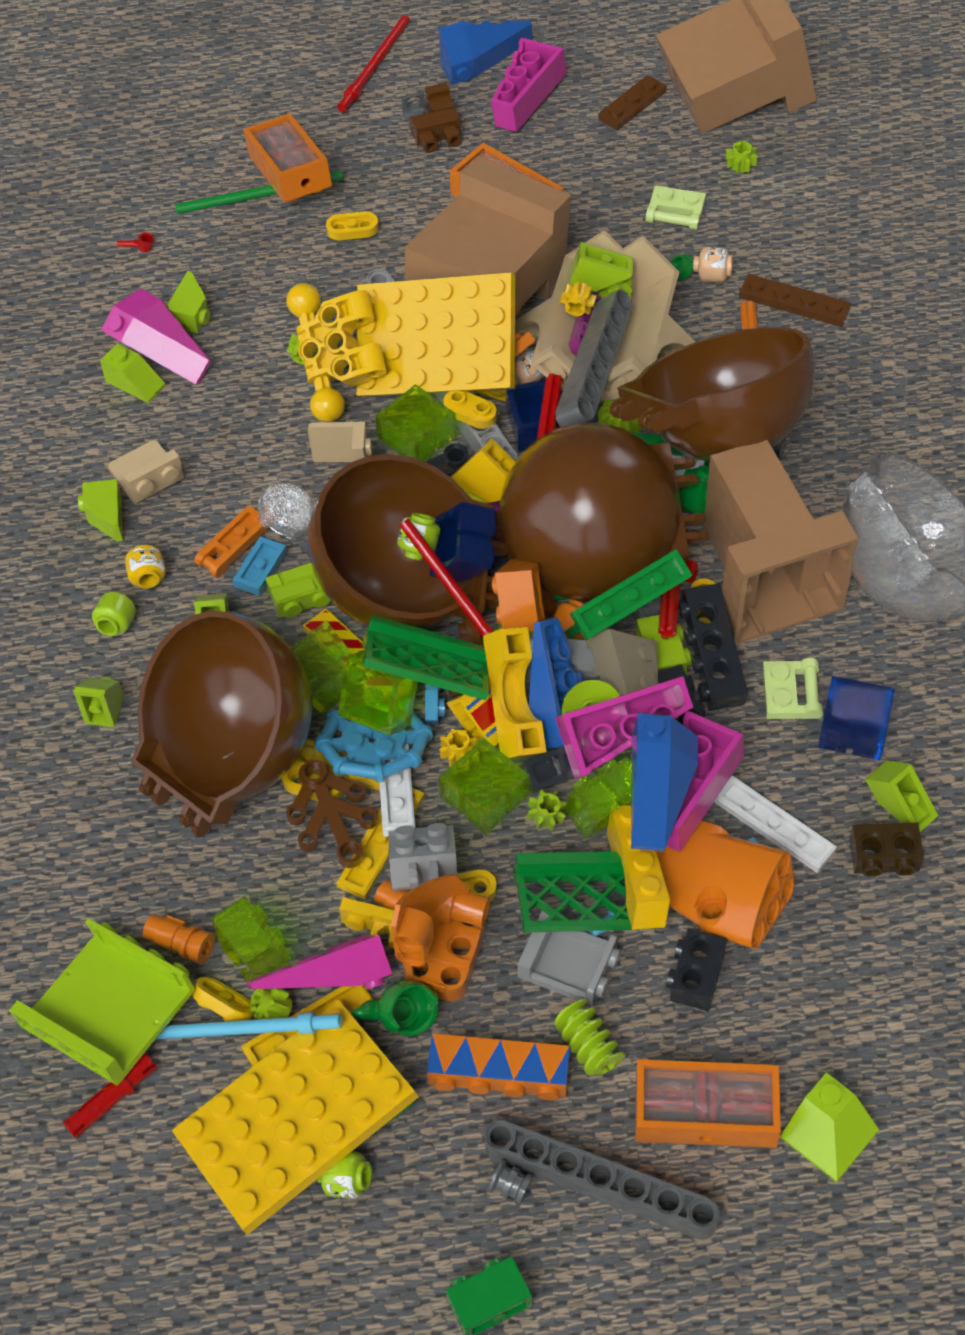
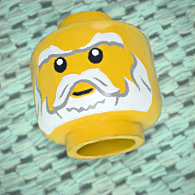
M138 545L132 548L125 557L127 576L133 585L149 589L155 587L164 579L166 574L163 555L158 548L152 545Z

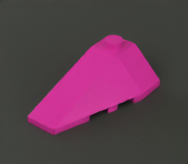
M142 288L115 304L101 329L118 341L196 385L201 382L211 363V360L196 341L183 329L180 321L171 314L164 301Z
M366 934L326 949L328 954L323 955V953L308 956L298 961V965L292 967L287 965L250 979L246 983L248 988L251 989L365 985L366 989H370L385 983L384 977L391 975L392 971L380 936Z

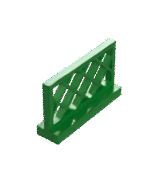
M677 549L571 612L570 616L575 624L564 633L568 639L581 633L587 641L693 575Z
M371 615L362 647H364L363 667L482 700L487 699L489 679L484 646Z
M618 851L516 854L513 880L517 884L523 933L632 930L629 915L626 912V903L620 908L607 899L615 890L626 898V887L621 884L625 880L624 869ZM592 881H603L610 887L601 894L589 884ZM538 882L545 888L536 896L526 889L525 883ZM559 882H571L577 888L568 895L556 885ZM582 891L596 900L589 909L575 900ZM549 892L564 901L556 910L542 900ZM569 905L582 916L578 920H568L561 913ZM600 905H603L615 915L611 919H601L593 912ZM537 906L549 917L545 921H530V911Z

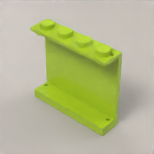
M88 918L85 923L94 935L33 1008L17 1000L9 1012L20 1027L118 1086L196 989L188 978L190 976L189 971L181 964L175 962L172 965L166 962L165 958L156 950L150 948L146 951L141 948V945L131 936L126 935L123 938L109 924L105 922L98 924Z

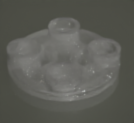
M286 482L274 483L265 489L259 499L258 509L260 514L258 515V521L262 526L269 527L291 540H296L308 531L314 502L303 489L294 484Z

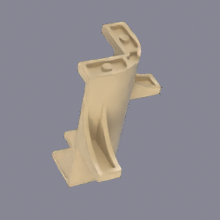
M602 231L585 243L633 257V274L631 276L633 292L630 298L633 307L600 400L605 401L620 398L617 387L636 379L646 367L657 360L658 356L663 357L695 341L668 315L679 271L645 237H640L622 248L606 231ZM579 247L565 255L552 297L515 320V332L524 333L529 331L535 339L532 344L537 342L531 364L546 378L551 373L561 375L563 379L561 390H564L576 358L568 344L576 316L565 312V304L560 303V298L566 284H569L570 268ZM591 291V294H596L601 297L599 291Z

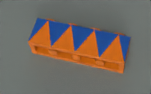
M432 1033L427 1067L428 1085H434V1088L441 1091H452L455 1087L468 1088L470 1092L475 1094H487L489 1090L502 1091L504 1095L514 1098L522 1097L524 1094L538 1095L542 1100L554 1101L559 1097H566L570 1046Z

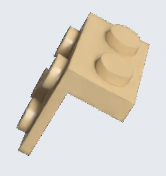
M319 422L308 425V435L314 462H353L372 455V440L367 438L365 422Z
M155 440L134 449L108 464L110 473L117 479L119 485L134 504L184 478L180 458L175 450L172 449L166 453Z

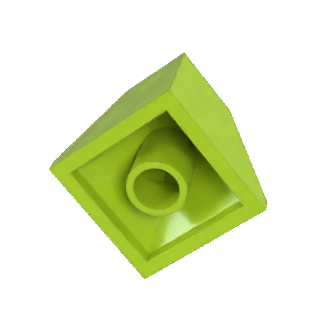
M826 1072L804 1098L783 1130L780 1138L837 1183L879 1132V1128L857 1096Z

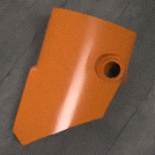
M701 821L681 852L666 846L664 852L656 851L670 898L669 907L697 924L700 932L726 938L727 941L757 949L793 894L794 875L791 855L788 851L729 836L725 829L716 824Z
M454 874L424 882L402 896L395 905L391 929L395 956L403 963L405 980H418L428 985L437 993L438 999L454 1002L464 997L486 933V918L490 906V897L471 893L458 875ZM464 923L472 924L473 926H467ZM458 949H465L469 951L465 955L454 954V952ZM424 970L427 972L425 975L420 977H416L414 975V971ZM450 978L459 980L455 985L444 984V981Z

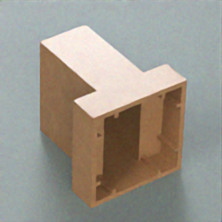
M729 0L656 35L666 71L700 133L708 132L781 98L789 112L817 101L803 30L785 0Z
M477 156L460 172L459 195L405 246V281L513 273L515 274V313L534 293L548 299L554 292L567 251L571 195Z
M768 440L711 455L704 512L706 522L703 523L704 532L707 531L709 541L725 568L722 593L735 644L737 645L844 609L859 539L844 512L841 510L813 519Z

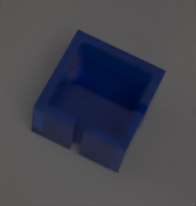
M546 380L515 385V389H505L506 411L518 451L526 450L537 440ZM556 422V429L560 428L558 422Z
M461 502L450 508L449 511L434 517L436 519L435 523L440 527L435 554L456 582L462 583L491 569L495 557L492 550L493 542L490 541V538L494 536L496 531V522L494 521L495 509ZM430 568L429 576L437 577L433 570Z
M832 676L817 748L846 753L847 748L853 749L852 755L880 760L886 741L895 688Z

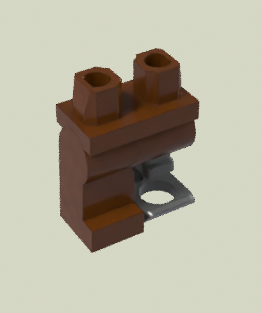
M447 82L425 87L428 113H425L423 91L401 96L402 114L404 119L409 121V128L417 146H422L425 152L428 153L438 148V141L446 140L447 145L450 147L460 145V117L450 97V89ZM411 98H419L416 104L407 105L408 100Z

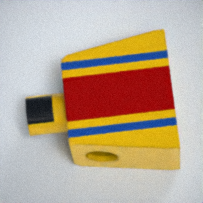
M490 681L489 694L486 700L461 694L446 703L462 727L468 729L469 737L477 738V748L480 751L492 748L498 744Z

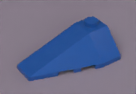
M512 20L503 21L501 24H491L490 21H482L481 24H471L469 21H461L439 28L441 68L452 85L477 77L512 55L515 51H518L521 38L532 40L531 21Z
M558 618L534 623L529 708L533 715L542 721L546 749L564 746L555 717L562 715V704L568 691L584 680L580 670L575 671L570 660L572 650Z
M637 714L632 733L631 849L665 851L698 766V736L671 716Z

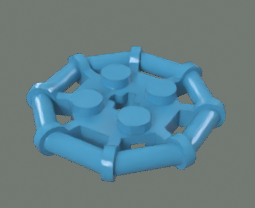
M365 697L364 701L338 711L335 709L331 710L327 714L326 724L320 736L315 739L314 744L315 749L321 752L332 765L335 774L339 776L348 774L376 779V782H383V778L408 768H417L421 765V757L428 741L433 737L432 728L425 725L416 715L411 704L407 702L396 704ZM373 712L393 715V717L374 715ZM407 722L413 730L405 731L402 725ZM337 729L343 732L341 738H333ZM378 739L374 743L369 742V740ZM406 744H413L411 749L408 751L404 750ZM338 751H342L344 754L346 752L348 755L346 757L340 756ZM393 758V761L385 764L386 760Z

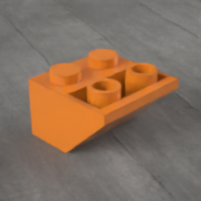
M516 559L509 560L495 573L492 579L493 592L498 594L499 606L496 608V619L498 624H502V629L528 627V632L534 631L535 622L545 620L539 566L537 563Z

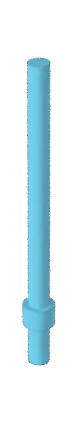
M315 1012L300 1013L298 1017L167 1025L155 1040L299 1031L300 1034H313L321 1029L342 1028L343 1019L341 1014L317 1016Z

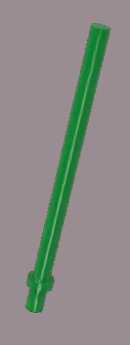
M341 170L330 172L332 183L343 181ZM271 185L175 204L177 214L275 195L277 193Z

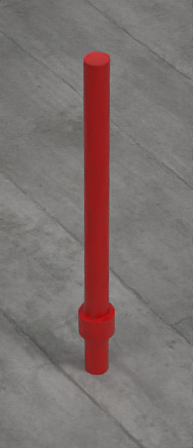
M401 16L355 82L346 88L344 97L337 105L340 112H346L351 103L357 101L363 86L409 24L410 19L408 16Z
M408 518L399 525L481 636L483 637L494 632L411 520Z

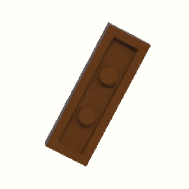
M646 75L599 112L598 120L618 131L666 93V85Z

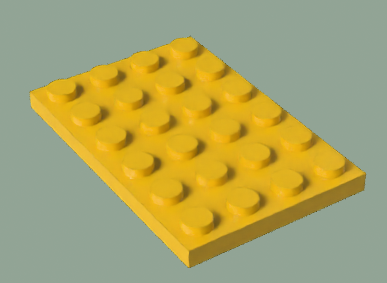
M499 273L357 285V291L365 290L369 293L374 314V321L357 329V347L370 343L380 344L387 370L385 375L357 385V396L376 397L448 393L454 390L468 392L515 389V274Z
M339 1000L319 1015L341 1014L343 1019L342 1028L321 1029L313 1034H300L297 1031L172 1129L174 1135L246 1235H249L419 1098L414 1089Z

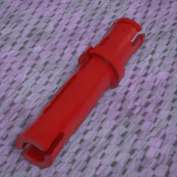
M144 1053L118 1086L111 1082L107 1083L105 1087L85 1102L76 1112L62 1122L63 1125L77 1139L127 1094L131 1096L135 1092L134 1088L158 1068Z

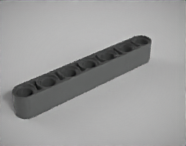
M622 289L597 301L556 409V420L560 427L576 423H587L595 417L633 307L629 295Z
M493 1121L485 1129L486 1153L489 1158L498 1163L505 1159L507 1160V1166L511 1168L515 1166L524 1173H529L537 1178L696 1239H708L717 1230L720 1214L719 1208L708 1197L508 1121ZM502 1136L507 1138L509 1143L499 1147L495 1146L492 1141L496 1137ZM530 1149H537L541 1151L542 1156L538 1159H529L524 1154ZM567 1161L573 1163L576 1168L571 1172H563L557 1166ZM602 1174L609 1179V1182L604 1185H597L592 1182L591 1178L594 1175ZM629 1187H637L643 1192V1195L639 1198H631L624 1191ZM663 1200H671L676 1204L677 1208L673 1211H665L661 1209L659 1203ZM696 1213H705L711 1218V1222L705 1225L699 1224L693 1219V1216Z

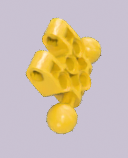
M299 283L290 288L286 296V305L295 317H299L301 324L296 328L299 338L298 354L303 360L307 381L310 384H314L316 390L310 399V410L318 421L335 422L341 418L345 410V400L339 391L332 388L331 380L338 379L354 387L387 373L381 345L370 343L357 347V341L353 337L354 330L374 321L369 293L365 290L354 291L324 301L321 305V296L318 290L311 284ZM337 313V318L331 323L332 316ZM343 339L342 346L337 349L338 342ZM318 348L317 355L313 357L314 350ZM349 365V371L343 375L344 368Z

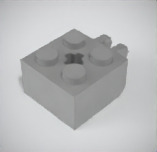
M434 823L424 828L401 826L393 831H388L392 892L410 890L424 882L445 875H458L453 825Z

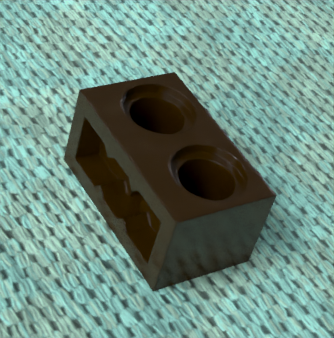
M918 822L856 824L852 826L849 842L854 874L863 873L867 877H876L882 873L896 872L897 875L908 876L920 871L924 854ZM897 849H905L909 853H901ZM864 850H872L876 854H868Z

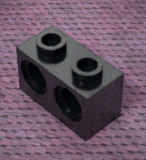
M564 746L523 761L520 764L531 794L574 778Z
M688 928L685 940L678 939L674 959H678L679 962L676 970L670 968L665 988L671 989L670 1001L709 1012L725 955L726 938ZM700 951L705 953L707 956L704 958H697L693 956L692 953ZM686 981H694L699 986L696 988H689L685 986L683 983Z

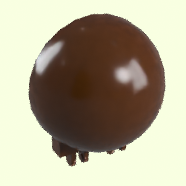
M760 327L720 334L694 342L659 358L646 367L636 379L617 387L620 398L613 403L611 402L609 413L612 417L620 418L624 422L638 418V424L641 428L650 429L651 432L657 433L665 442H669L672 447L680 452L709 462L711 455L736 447L757 444L768 440L773 448L789 435L803 416L809 403L814 379V358L810 340L805 333L796 329Z
M576 423L557 428L532 443L518 457L506 477L499 503V527L505 547L513 560L538 564L540 582L543 589L556 596L576 601L593 600L677 549L686 563L690 557L688 544L702 543L709 540L707 531L686 533L685 527L700 525L706 522L705 515L701 513L683 515L678 488L696 485L699 483L698 476L694 474L676 476L675 470L694 467L696 465L695 459L693 457L673 458L669 442L649 445L642 438L626 429L605 423Z
M394 454L366 456L348 463L335 473L317 497L308 525V555L314 575L322 590L340 611L367 626L371 615L421 629L433 626L451 616L469 619L424 558L422 560L408 558L405 556V550L398 546L399 525L404 518L410 517L412 513H422L436 519L435 523L440 527V535L435 554L481 615L485 608L495 610L499 606L498 596L486 593V591L493 592V577L488 576L489 555L503 557L508 555V551L504 543L491 540H503L499 525L492 523L494 505L472 500L454 479L435 466L413 457Z
M222 611L203 612L190 616L176 625L159 643L147 665L140 688L138 704L140 741L131 760L135 766L145 772L139 791L145 796L152 795V801L158 806L168 802L171 794L180 799L184 806L178 818L179 822L186 828L192 825L191 832L199 838L208 833L209 827L212 824H228L238 801L249 799L277 783L292 768L305 746L311 727L313 710L311 687L306 671L296 653L273 629L238 613ZM234 752V753L231 754L230 756H228V757H226L225 759H223L224 756H226V755H228V754Z

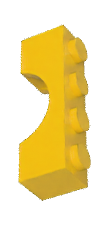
M528 627L499 629L483 636L501 761L530 758L546 753L542 721L537 719L531 712L525 694L526 670L532 660Z
M631 805L611 806L607 837L611 851H617L622 861L626 886V908L632 930L664 928L666 926L670 898L657 853L652 850L631 849Z

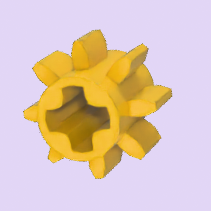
M580 281L572 286L566 284L560 298V303L565 304V312L576 317L584 313L589 315L597 296L591 295L592 287Z
M452 728L447 737H440L442 746L439 749L440 758L448 757L449 767L455 764L462 765L465 768L469 759H477L475 749L478 747L477 738H470L468 729L454 730Z

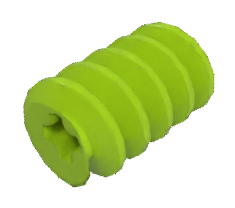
M581 999L570 1004L559 1013L554 1022L555 1028L562 1032L564 1041L570 1042L571 1052L577 1053L576 1059L581 1065H584V1072L587 1075H603L618 1066L625 1059L626 1054L623 1051L613 1054L619 1043L616 1040L608 1043L605 1042L610 1037L611 1031L609 1029L598 1031L604 1021L601 1018L591 1021V1018L596 1014V1009L590 1007L584 1010L583 1008L588 1001L587 999Z

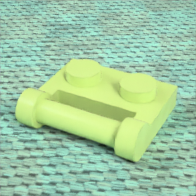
M655 186L647 208L645 222L654 223V221L689 226V229L697 230L706 200V193Z
M817 659L763 661L766 719H819L823 716V706L819 703L816 674L819 672V663ZM795 674H804L806 705H798Z

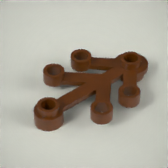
M309 760L299 770L298 776L302 787L294 803L286 811L287 820L290 824L295 826L303 824L306 820L305 807L315 792L319 802L305 831L301 832L298 836L299 847L304 852H313L318 846V833L325 819H327L338 844V862L346 868L357 867L363 860L362 845L357 840L350 839L339 814L358 820L360 826L364 829H372L378 823L377 811L371 807L362 808L332 797L328 788L347 793V798L351 802L359 803L366 797V788L360 781L351 782L330 774L329 767L320 760ZM312 774L320 775L318 779L309 778ZM353 789H360L362 791L358 795L351 793ZM295 811H299L302 813V815L297 818L291 816V814ZM366 815L374 817L371 821H364L362 818ZM312 838L314 841L307 845L303 843V840ZM349 853L356 855L354 859H345V855Z

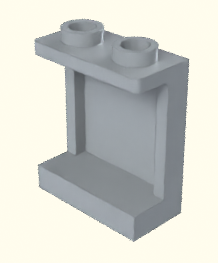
M541 911L537 921H545L549 915ZM583 931L532 932L517 964L518 978L578 1001L587 999V1004L593 1006L596 997L602 998L609 983V978L605 976L609 967L615 969L619 961L621 950L617 949L618 937L611 934L609 941Z

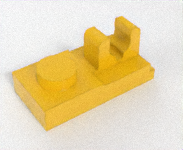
M343 897L339 907L341 922L355 931H362L364 928L372 930L370 935L381 936L385 932L389 933V948H394L391 929L394 910Z

